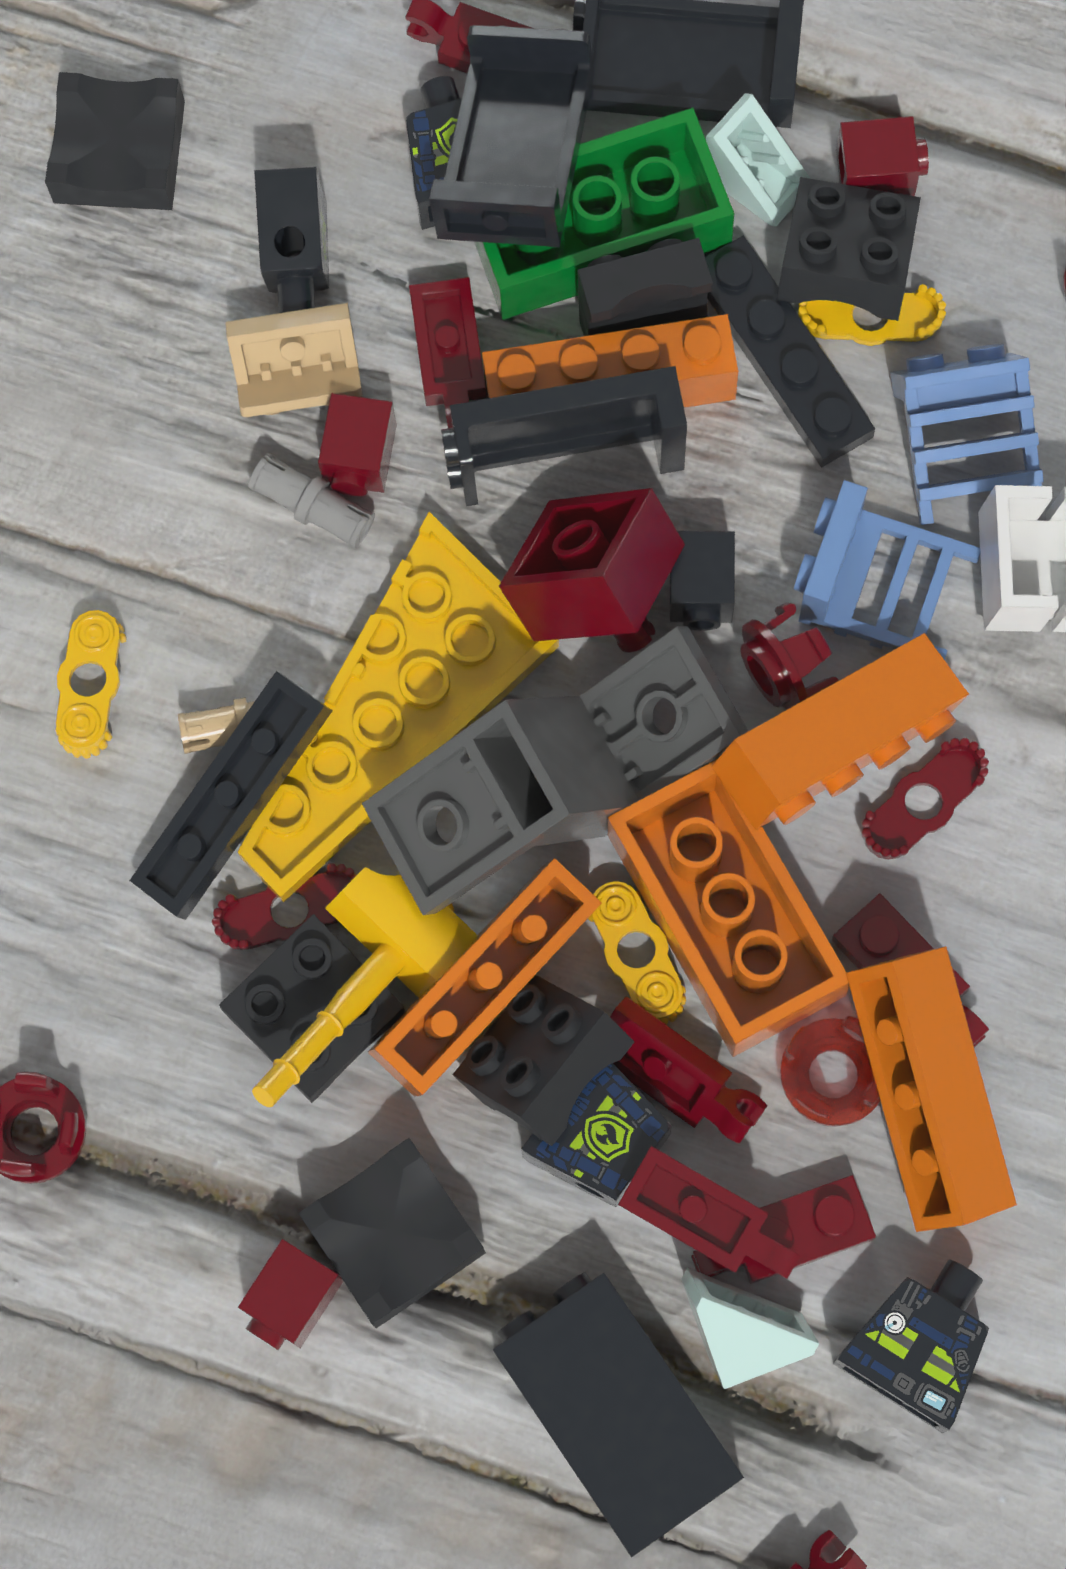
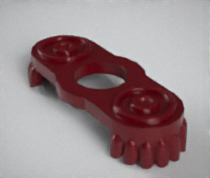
M953 738L950 743L948 741L943 742L940 752L920 771L912 772L899 781L894 788L893 795L875 812L867 811L865 819L862 821L861 836L869 851L878 858L896 859L905 856L928 833H935L945 827L953 816L954 809L974 792L977 787L983 785L988 774V768L986 767L989 763L988 758L984 757L985 750L979 748L978 743L975 741L970 743L967 738H962L960 741L958 738ZM915 786H929L936 790L941 797V810L933 818L918 819L908 812L905 805V796Z
M330 863L327 865L326 872L310 877L294 892L301 895L308 903L307 916L301 924L289 928L280 926L272 918L271 909L278 896L269 887L265 891L239 899L232 894H228L225 900L218 902V908H215L213 911L215 917L212 919V924L215 928L214 932L223 944L229 945L233 949L247 950L279 940L285 942L313 914L325 926L338 923L339 921L325 908L357 874H355L352 868H346L344 864L336 866L334 863Z

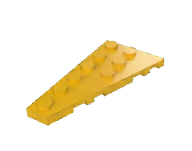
M428 512L419 528V536L406 559L401 560L391 578L392 584L375 614L370 615L324 697V705L333 710L254 822L238 850L240 858L282 902H285L371 822L362 805L364 801L492 710L559 647V639L533 641L499 588L501 582L430 512Z

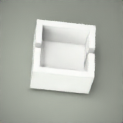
M995 485L978 511L984 631L1040 632L1046 623L1052 620V632H1066V487L1062 489L1046 512V521L1038 520V518L1053 498L1052 486Z

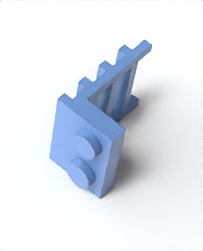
M993 344L967 349L968 360L944 363L943 354L923 355L906 359V370L890 372L893 396L904 401L919 523L921 525L934 523L931 500L992 491L995 485L1042 486L1044 479L1043 471L1039 467L1037 450L1039 437L1038 433L1035 432L1032 408H1035L1034 396L1030 392L1028 375L1030 363L1028 357L1014 353L1005 354L1004 344ZM1018 411L1020 433L924 448L922 426ZM1018 448L1023 450L1025 470L929 485L926 463Z
M844 480L837 501L825 497L814 529L815 534L824 536L818 555L815 557L805 554L796 578L794 590L804 593L798 622L811 625V622L834 629V634L843 637L850 634L871 641L870 646L882 649V646L896 649L923 633L927 634L953 556L977 564L980 557V548L863 510L868 488ZM882 533L903 539L905 543L877 624L873 626L852 618ZM917 545L939 551L941 554L913 636L910 638L888 631ZM935 646L945 660L948 650Z

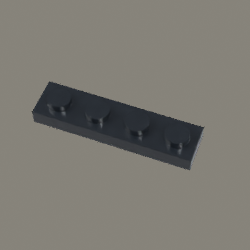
M744 235L706 256L705 259L713 281L712 292H708L707 299L718 315L728 314L733 338L820 467L826 466L872 439L875 427L791 304L786 301L777 300L778 285Z
M276 671L129 881L174 916L186 920L333 710L289 678Z

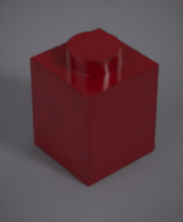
M913 116L840 122L836 147L840 184L915 196L919 176L928 175L929 158L926 139H916Z
M331 393L318 464L322 478L330 482L331 488L336 492L349 496H364L368 491L384 493L397 427L393 402Z
M282 1239L238 1306L240 1310L252 1317L245 1329L278 1351L285 1340L301 1349L344 1281L338 1274Z

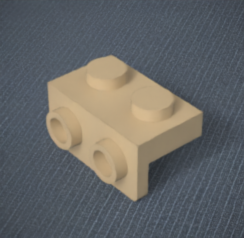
M348 303L225 322L227 341L237 383L241 416L275 415L283 411L322 405L329 406L331 393L356 397L363 396Z

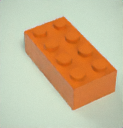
M714 760L609 816L608 838L656 923L666 935L669 946L732 1057H735L846 996L850 986L846 970L763 827L757 830L753 827L711 767L716 762Z

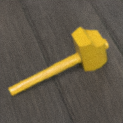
M364 867L327 905L325 909L355 936L372 955L338 990L324 1011L318 1012L317 1019L280 1059L273 1061V1067L253 1087L252 1093L260 1104L266 1107H273L292 1085L298 1084L300 1076L336 1037L343 1035L344 1029L369 1007L395 977L399 978L418 998L438 981L478 936L454 913L452 903L438 913L423 916L400 874L383 875Z

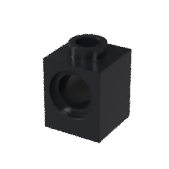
M677 531L685 546L670 572V622H683V626H688L690 630L696 631L714 630L719 628L721 623H732L735 605V531Z

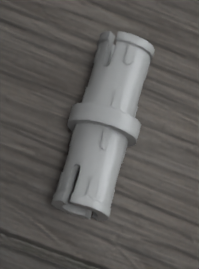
M266 453L264 459L261 458L249 480L248 487L259 492L267 498H271L294 512V519L304 525L311 522L334 534L353 548H357L359 543H362L375 518V513L354 504L329 488L330 482L320 476L312 479L289 467L270 453Z

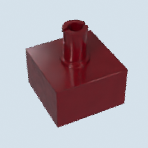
M652 488L549 500L502 579L499 588L534 642L613 635L620 650L631 653L647 646L652 641L650 635H655L656 633L655 627L648 621L646 616L685 544Z

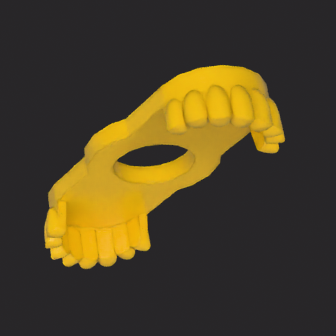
M921 284L915 293H904L899 320L888 319L884 327L875 331L863 330L857 326L853 319V311L857 306L829 300L806 301L798 303V315L811 335L816 338L853 340L858 344L874 346L883 344L886 341L917 342L930 338L941 327L942 321L945 319L946 303L942 301V294L936 293L935 288L930 287L927 290V286Z
M100 610L87 611L79 615L73 622L69 633L66 659L60 665L57 673V688L60 692L55 731L60 745L63 746L67 753H72L76 758L82 755L83 758L88 759L91 757V754L98 756L100 749L105 750L108 744L106 741H111L112 734L108 729L111 701L116 696L120 686V672L117 669L120 643L126 642L127 638L124 634L125 630L118 620ZM92 663L99 665L106 673V682L103 689L93 696L86 697L74 692L71 687L73 672L84 664Z
M617 881L603 884L593 893L602 904L590 915L588 920L595 923L605 944L604 954L607 965L616 976L621 978L632 1001L667 1025L668 1020L674 1022L677 1019V1015L683 1013V1005L686 1004V988L681 985V981L668 956L669 947L666 935L658 925L651 921L641 901L640 893L635 891L631 885ZM634 932L643 933L654 942L655 956L645 967L632 968L623 964L617 952L618 944L627 934Z

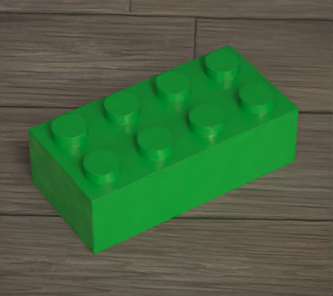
M690 108L580 144L560 247L488 242L474 243L502 320L578 296V269L586 268L589 263L602 256L620 255L624 258L646 252L652 245L667 239H680L684 242L699 238L704 254L717 251L732 242L735 213L694 108Z

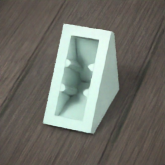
M745 93L706 136V142L726 193L768 225L777 226L795 206L800 177H810L752 94Z
M686 1269L681 1280L708 1358L724 1389L814 1355L819 1342L802 1313L692 1269Z

